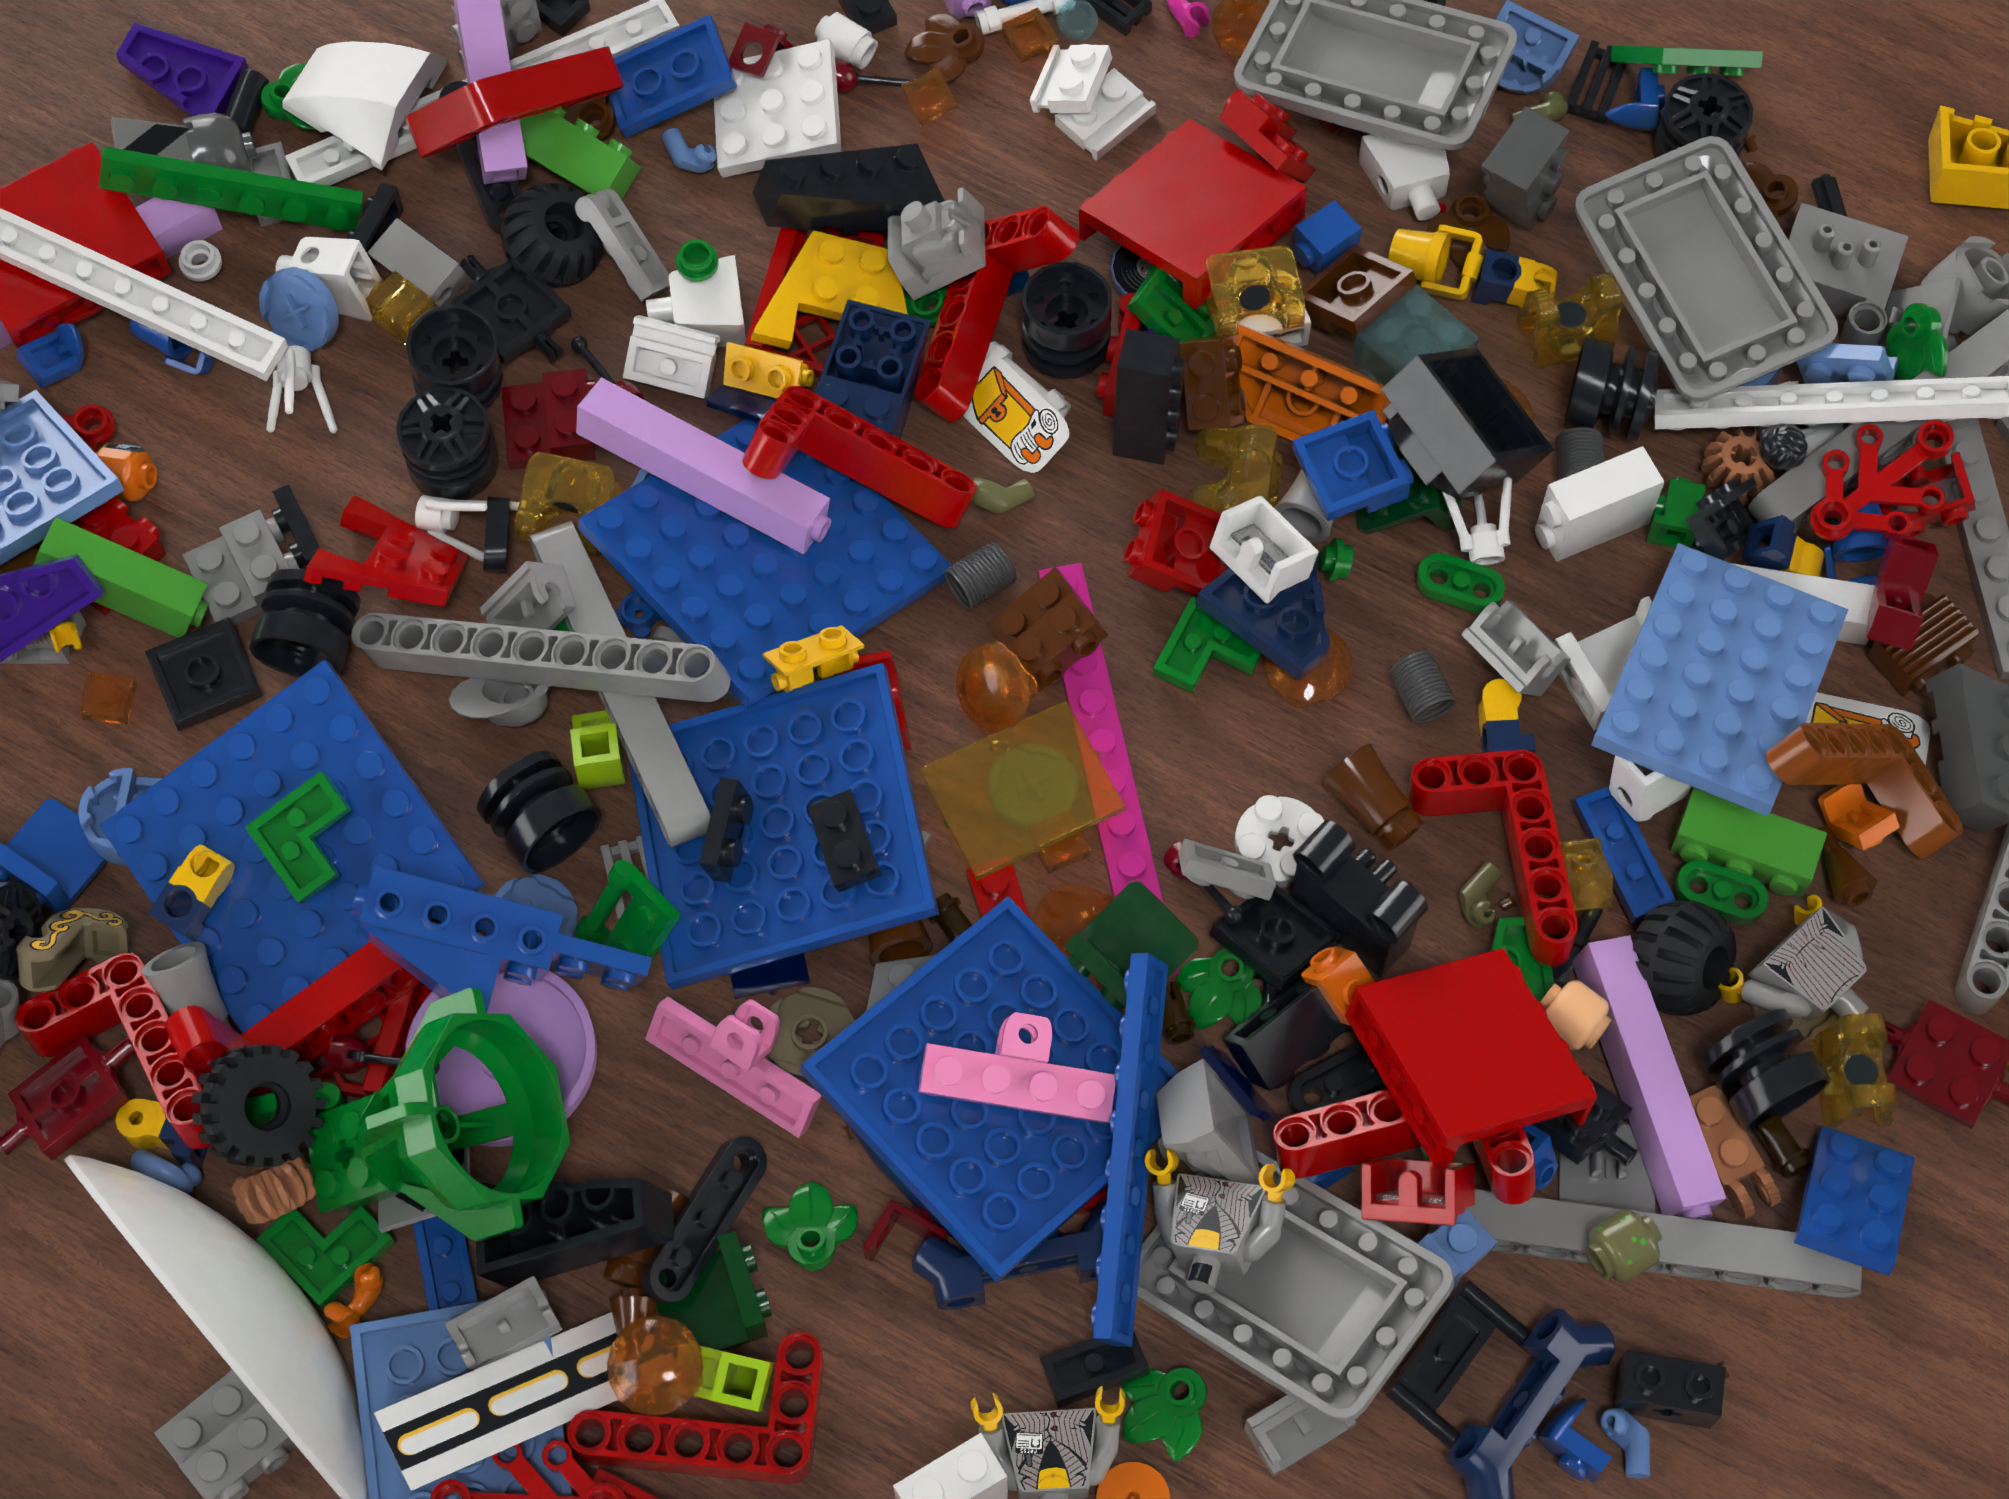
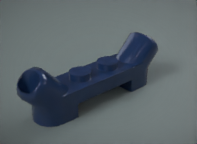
M1101 1200L1097 1204L1079 1233L1061 1236L1060 1232H1054L1000 1281L1076 1266L1080 1284L1097 1281L1096 1261L1102 1252L1103 1242L1100 1219L1102 1209L1106 1205L1107 1200ZM936 1235L926 1237L912 1259L913 1272L933 1284L937 1307L941 1310H955L985 1304L984 1284L995 1282L971 1255H967Z
M1559 1308L1547 1313L1536 1324L1522 1344V1347L1535 1358L1489 1426L1482 1427L1467 1424L1449 1451L1448 1464L1465 1477L1467 1499H1515L1512 1464L1521 1450L1534 1441L1538 1434V1425L1549 1409L1555 1407L1562 1400L1565 1394V1386L1578 1368L1610 1363L1615 1353V1340L1611 1330L1604 1323L1599 1321L1577 1323L1564 1309Z

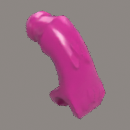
M1166 0L1169 12H1172L1185 36L1190 38L1196 37L1200 33L1199 24L1203 26L1209 24V10L1204 3H1189L1186 0Z

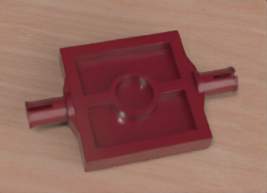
M1930 999L1919 1020L1911 1025L1907 1031L1891 1024L1882 1017L1880 1018L1872 1036H1876L1897 1047L1895 1064L1885 1084L1971 1129L1983 1108L1992 1102L1994 1098L2009 1105V1084L2003 1081L2006 1064L2009 1060L2008 1039Z
M83 1034L10 1091L8 1096L16 1108L18 1123L0 1136V1149L6 1155H9L10 1152L30 1137L36 1141L42 1153L53 1161L126 1104L129 1098L118 1082L116 1069L136 1054L131 1041L125 1037L106 1054H103Z

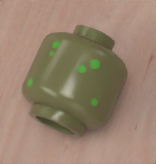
M1623 1209L1590 1230L1588 1237L1589 1245L1586 1246L1585 1251L1590 1263L1603 1279L1609 1280L1612 1278L1617 1282L1625 1283L1634 1279L1659 1261L1660 1250L1658 1242L1662 1240V1236L1657 1225L1649 1216L1639 1217L1636 1213Z

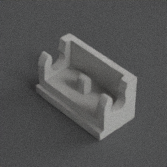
M398 218L395 219L367 252L370 258L380 263L424 296L429 302L433 303L435 301V304L438 306L447 305L460 289L471 281L459 263Z
M526 561L480 607L482 616H486L488 624L553 630L576 606L564 565Z
M1509 600L1501 607L1495 602L1490 603L1472 625L1461 634L1518 693L1541 697L1571 660L1513 601Z
M534 1276L445 1323L450 1336L461 1353L464 1363L470 1371L535 1345L563 1330Z
M1286 1395L1247 1419L1244 1432L1274 1477L1353 1428L1357 1422L1355 1419L1349 1422H1336Z

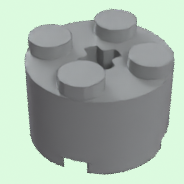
M1971 236L1936 265L1921 282V285L1955 277L1961 280L1949 332L1952 334H1958L1962 331L1973 335L2009 309V253L2006 252L2001 257L1991 249L1996 243L1985 237Z

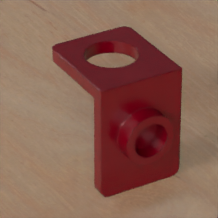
M745 22L729 62L734 70L763 78L774 52L794 46L786 40L788 34L775 26L765 24L764 28ZM751 43H760L763 48L761 58L756 63L746 64L743 60L745 48Z
M891 1200L865 1242L863 1250L865 1259L872 1262L895 1223L924 1239L928 1236L936 1235L949 1242L948 1232L934 1224L926 1210L912 1205L909 1210Z

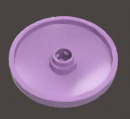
M498 971L487 1013L509 1014L555 1064L567 1119L584 1099L594 1077L597 1064V1039L588 1010L575 990L550 971L547 972L541 982L532 980L531 986L506 981L503 979L505 972ZM434 992L426 998L412 1021L406 1041V1049L430 1003L441 999ZM454 1046L439 1062L440 1070L435 1077L440 1105L450 1107L457 1116L507 1103L492 1073L471 1053ZM513 1136L480 1145L489 1147L513 1146Z

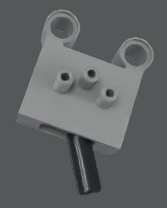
M1822 174L1820 177L1813 179L1811 184L1817 207L1801 203L1788 240L1832 313L1847 317L1840 332V344L1877 346L1887 325L1888 317L1885 307L1909 236L1849 218L1836 178L1830 176V174Z

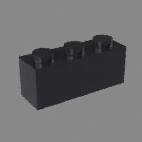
M1300 976L1225 1035L1222 1040L1251 1084L1271 1091L1288 1084L1294 1078L1297 1069L1307 1061L1323 1056L1330 1049L1332 1041L1342 1033L1352 1031L1353 1029L1351 1025L1340 1022L1318 987L1306 983L1302 976Z

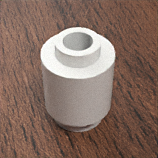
M835 12L830 17L828 15L824 16L818 23L814 33L817 42L830 39L835 50L836 60L850 62L859 69H864L869 64L878 46V41L872 38L870 31L839 12Z

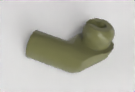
M1550 91L1544 95L1541 104L1529 108L1555 122L1561 120L1567 114L1568 102L1564 100V95L1561 92ZM1522 110L1511 113L1513 122Z
M983 477L972 479L977 486V490L971 501L975 505L995 514H1003L1035 497L1030 483L1025 478L1008 487H1003Z
M1484 862L1459 891L1463 916L1470 925L1477 928L1490 925L1496 918V909H1491L1487 893L1501 879L1502 874L1490 862Z

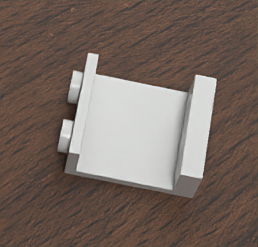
M1649 596L1641 599L1635 615L1578 642L1571 632L1556 638L1554 641L1571 659L1559 673V676L1594 731L1599 727L1651 607L1652 600Z

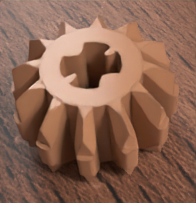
M1741 427L1734 431L1733 436L1722 431L1717 436L1715 442L1711 441L1706 446L1704 451L1705 459H1703L1701 464V474L1708 476L1706 480L1707 489L1718 488L1733 478L1740 485L1753 477L1757 485L1738 497L1742 502L1746 495L1754 499L1763 489L1773 483L1776 469L1769 467L1761 458L1758 431L1750 437L1744 435Z
M303 1155L295 1160H283L284 1165L277 1167H254L236 1178L231 1188L235 1197L234 1203L239 1213L243 1214L247 1223L263 1224L271 1219H277L286 1213H291L292 1210L303 1206L305 1202L313 1199L316 1194L313 1171Z

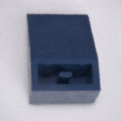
M848 299L815 393L901 439L931 324L930 320Z

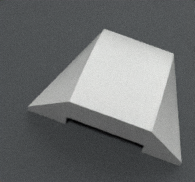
M341 42L327 44L316 49L282 101V106L285 110L321 133L329 131L343 140V147L352 152L357 149L371 158V165L382 171L399 144L398 130L403 124L405 116L409 114L424 88L432 89L448 64V56L388 43Z

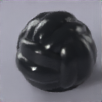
M1782 423L1775 427H1770L1762 433L1759 451L1761 458L1769 467L1786 471L1800 466L1806 458L1808 444L1805 440V435L1797 426Z

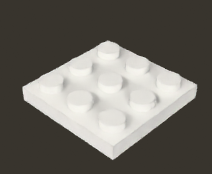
M830 39L775 51L763 78L732 69L738 87L714 98L717 169L723 178L761 170L766 160L842 152L835 50ZM762 54L744 58L743 60L746 64H753L761 58Z

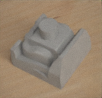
M964 187L958 189V202L950 199L941 203L933 201L923 206L921 202L914 201L903 209L901 216H891L888 218V261L900 283L913 300L919 299L986 266L984 206Z
M1204 1059L1178 1072L1156 1094L1162 1137L1158 1138V1146L1165 1161L1168 1163L1167 1149H1171L1178 1154L1179 1160H1183L1193 1172L1202 1171L1208 1174L1210 1178L1254 1185L1260 1184L1250 1111Z

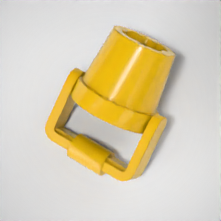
M1439 225L1436 232L1399 228L1393 237L1388 259L1413 270L1416 280L1421 281L1419 287L1421 291L1451 299L1463 300L1468 296L1472 282L1477 281L1484 259L1481 255L1483 240L1482 236L1477 232L1448 225ZM1451 238L1473 243L1471 252L1467 254L1460 276L1462 280L1459 289L1440 285L1449 260Z

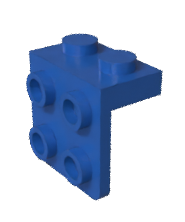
M55 799L45 800L6 846L0 842V882L23 883L34 891L41 906H46L56 914L67 910L108 862L96 853L87 841L78 815Z

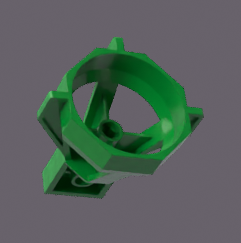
M467 988L430 1003L393 1076L379 1091L315 1115L316 1118L324 1119L321 1129H311L309 1135L314 1137L315 1141L308 1149L319 1213L349 1212L357 1209L360 1205L363 1207L404 1193L472 1241H483L520 1229L523 1226L521 1205L543 1198L570 1144V1136L555 1064L509 1014L486 1013L482 992L479 988ZM454 1046L464 1049L478 1058L492 1073L507 1103L457 1116L450 1107L440 1105L434 1068ZM513 1136L512 1153L508 1168L501 1181L493 1189H489L473 1179L460 1166L451 1153Z

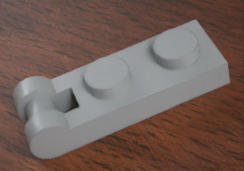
M606 188L595 194L583 196L576 201L575 211L577 216L582 221L591 223L602 240L605 250L613 257L626 277L627 284L637 294L641 302L662 294L670 288L668 271L614 190Z

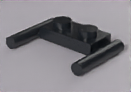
M1470 1280L1461 1287L1456 1298L1448 1303L1395 1376L1397 1379L1385 1392L1386 1397L1450 1450L1461 1432L1440 1416L1436 1410L1481 1350L1494 1329L1498 1328L1533 1357L1522 1347L1531 1330Z

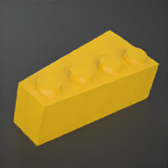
M1940 105L1928 139L1930 202L2009 209V130L1992 126L1993 119L1975 115L1974 120L1954 115L1955 109Z

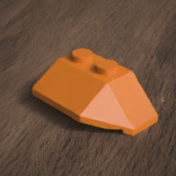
M1241 324L1238 325L1234 335H1236V343L1240 347L1242 354V368L1239 372L1240 388L1245 394V417L1248 422L1292 441L1371 410L1375 411L1381 424L1387 421V417L1382 410L1391 402L1381 390L1385 386L1384 384L1290 342Z

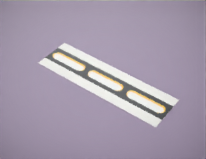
M610 1312L551 1337L553 1356L545 1342L542 1341L374 1412L410 1491L565 1424L582 1411L599 1409L671 1377L674 1364L653 1323H651L645 1347L642 1349L641 1380L639 1381L621 1380L622 1348L619 1347L613 1315Z

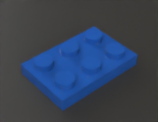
M711 14L615 57L614 60L625 87L608 95L619 128L627 138L737 88L738 85L717 24Z
M1822 1125L1815 1140L1794 1243L1889 1276L1896 1263L1915 1157Z

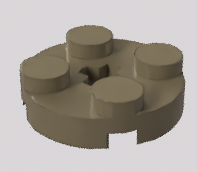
M818 987L798 989L797 993L789 995L784 1000L781 997L769 1009L779 1017L780 1029L772 1051L768 1054V1059L798 1080L809 1082L799 1072L801 1064L855 1021L852 1013L847 1008V1004L837 994ZM810 1024L817 1025L818 1034L822 1036L820 1041H814L811 1045L803 1044V1038L797 1035L799 1030L807 1031Z

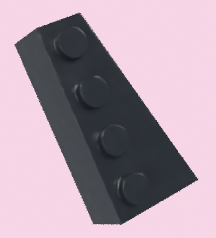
M1126 328L1117 365L1113 438L1114 456L1164 465L1167 449L1175 450L1180 428L1178 422L1182 406L1180 400L1186 357L1180 356L1179 338Z
M641 1178L586 1180L585 1183H568L564 1180L551 1181L543 1198L521 1205L523 1226L520 1229L483 1241H476L477 1275L507 1288H512L532 1276L539 1281L675 1240L672 1193ZM480 1183L489 1189H493L496 1186L489 1183Z

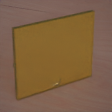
M1066 700L919 768L945 819V827L951 830L977 880L1126 810L1125 804L1099 760L1098 751L1094 750Z

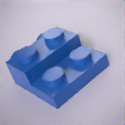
M1374 410L1292 440L1293 452L1327 521L1364 507L1367 513H1371L1409 497L1410 484L1414 482L1411 468L1406 459L1399 460L1394 450L1395 440L1390 426L1386 422L1381 424Z

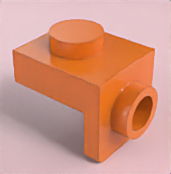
M1838 784L1818 799L1826 825L1830 827L1834 836L1863 851L1880 844L1884 837L1900 828L1895 812L1866 800L1861 784Z
M1336 946L1328 947L1313 956L1310 961L1311 965L1301 973V976L1306 983L1318 987L1340 1022L1350 1026L1345 1015L1356 987L1375 981L1356 952Z

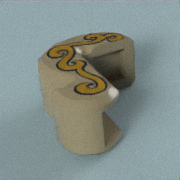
M75 908L58 912L48 918L41 927V938L26 936L17 945L19 982L22 987L34 993L54 991L85 958H92L96 963H102L115 955L131 953L129 924L120 915L102 909Z

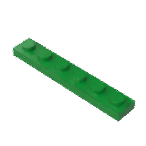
M106 146L103 147L99 179V188L336 230L351 231L358 226L363 198L362 191Z

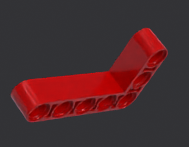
M607 46L474 81L405 116V120L420 157L425 158L448 150L494 126L600 98L622 89L625 85L610 47Z
M1039 206L985 221L986 266L949 284L914 388L915 399L946 422H954L964 415L971 403L1013 273L1066 259L1076 248L1079 240V233L1075 228L1047 206Z
M800 386L787 387L760 420L742 459L744 467L752 474L764 479H775L779 477L797 451L800 450L926 519L947 528H956L960 524L977 490L975 482L964 473Z
M1509 750L1429 757L1418 761L1411 772L1408 800L1412 803L1411 808L1416 813L1432 817L1502 811L1532 956L1539 963L1546 966H1558L1565 963L1572 953L1577 933V918L1544 765L1541 759L1535 753L1528 750ZM1515 778H1523L1526 781L1518 780ZM1470 782H1478L1480 783V785L1472 784ZM1424 786H1433L1435 787V789L1427 788ZM1522 816H1530L1535 819H1526ZM1532 854H1533V855H1539V856H1541V857H1543V858H1542V859L1534 858V857H1532V856H1530V855H1532ZM1538 894H1547L1552 898H1543L1540 897ZM1546 934H1555L1560 936L1561 939H1552Z
M369 942L241 1035L200 1006H187L174 1012L165 1022V1031L184 1068L198 1078L201 1073H211L213 1069L208 1064L216 1057H226L225 1051L232 1048H243L244 1045L282 1046V1050H293L300 1054L297 1059L298 1061H308L311 1063L329 1050L331 1041L335 1036L339 1034L348 1036L390 1006V1004L415 988L420 981L372 942ZM257 1087L251 1090L246 1098L268 1094L271 1090L265 1087Z
M133 953L115 955L62 982L54 991L41 993L27 1000L16 1011L15 1025L33 1051L41 1057L56 1056L83 1034L90 1039L122 1022L160 1106L186 1147L191 1149H202L211 1145V1143H202L198 1133L204 1131L203 1125L194 1124L192 1118L193 1113H200V1103H192L193 1092L202 1093L204 1085L197 1083L199 1078L182 1065L165 1031V1022L171 1015L157 992L142 974V969L145 965L138 955Z
M1389 1089L1287 1116L1281 1119L1273 1130L1278 1167L1281 1172L1283 1169H1291L1295 1179L1318 1175L1422 1147ZM1523 1127L1473 1141L1492 1192L1498 1200L1506 1204L1516 1205L1528 1201L1534 1195L1536 1190L1534 1154Z
M794 1332L786 1336L780 1343L777 1351L768 1427L586 1410L575 1415L570 1421L567 1429V1439L576 1456L584 1463L590 1465L779 1484H796L804 1480L810 1473L813 1462L824 1373V1359L821 1346L815 1337L805 1332ZM798 1350H807L814 1355L813 1362L804 1369L792 1368L788 1364L789 1357ZM792 1398H800L808 1403L806 1412L798 1418H790L782 1413L783 1405ZM598 1427L604 1430L605 1435L599 1445L593 1448H586L580 1445L582 1434L589 1428ZM640 1432H647L654 1436L653 1444L648 1450L641 1453L629 1450V1443L634 1435ZM688 1437L700 1438L703 1441V1447L696 1456L685 1458L678 1454L679 1444ZM737 1442L749 1443L753 1450L747 1460L735 1463L726 1458L727 1451L731 1445ZM792 1446L802 1452L800 1461L792 1467L785 1468L775 1462L778 1452L785 1447Z

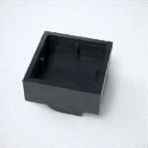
M1477 347L1417 355L1381 388L1391 402L1382 411L1389 419L1393 438L1400 451L1426 486L1433 485L1450 496L1466 498L1480 495L1488 488L1502 486L1505 477H1510L1512 483H1517L1554 450Z

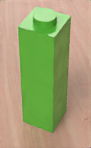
M57 517L54 518L37 553L33 566L78 554L105 590L103 595L94 600V602L177 638L186 634L190 624L199 627L209 605L208 602L201 600L208 583Z

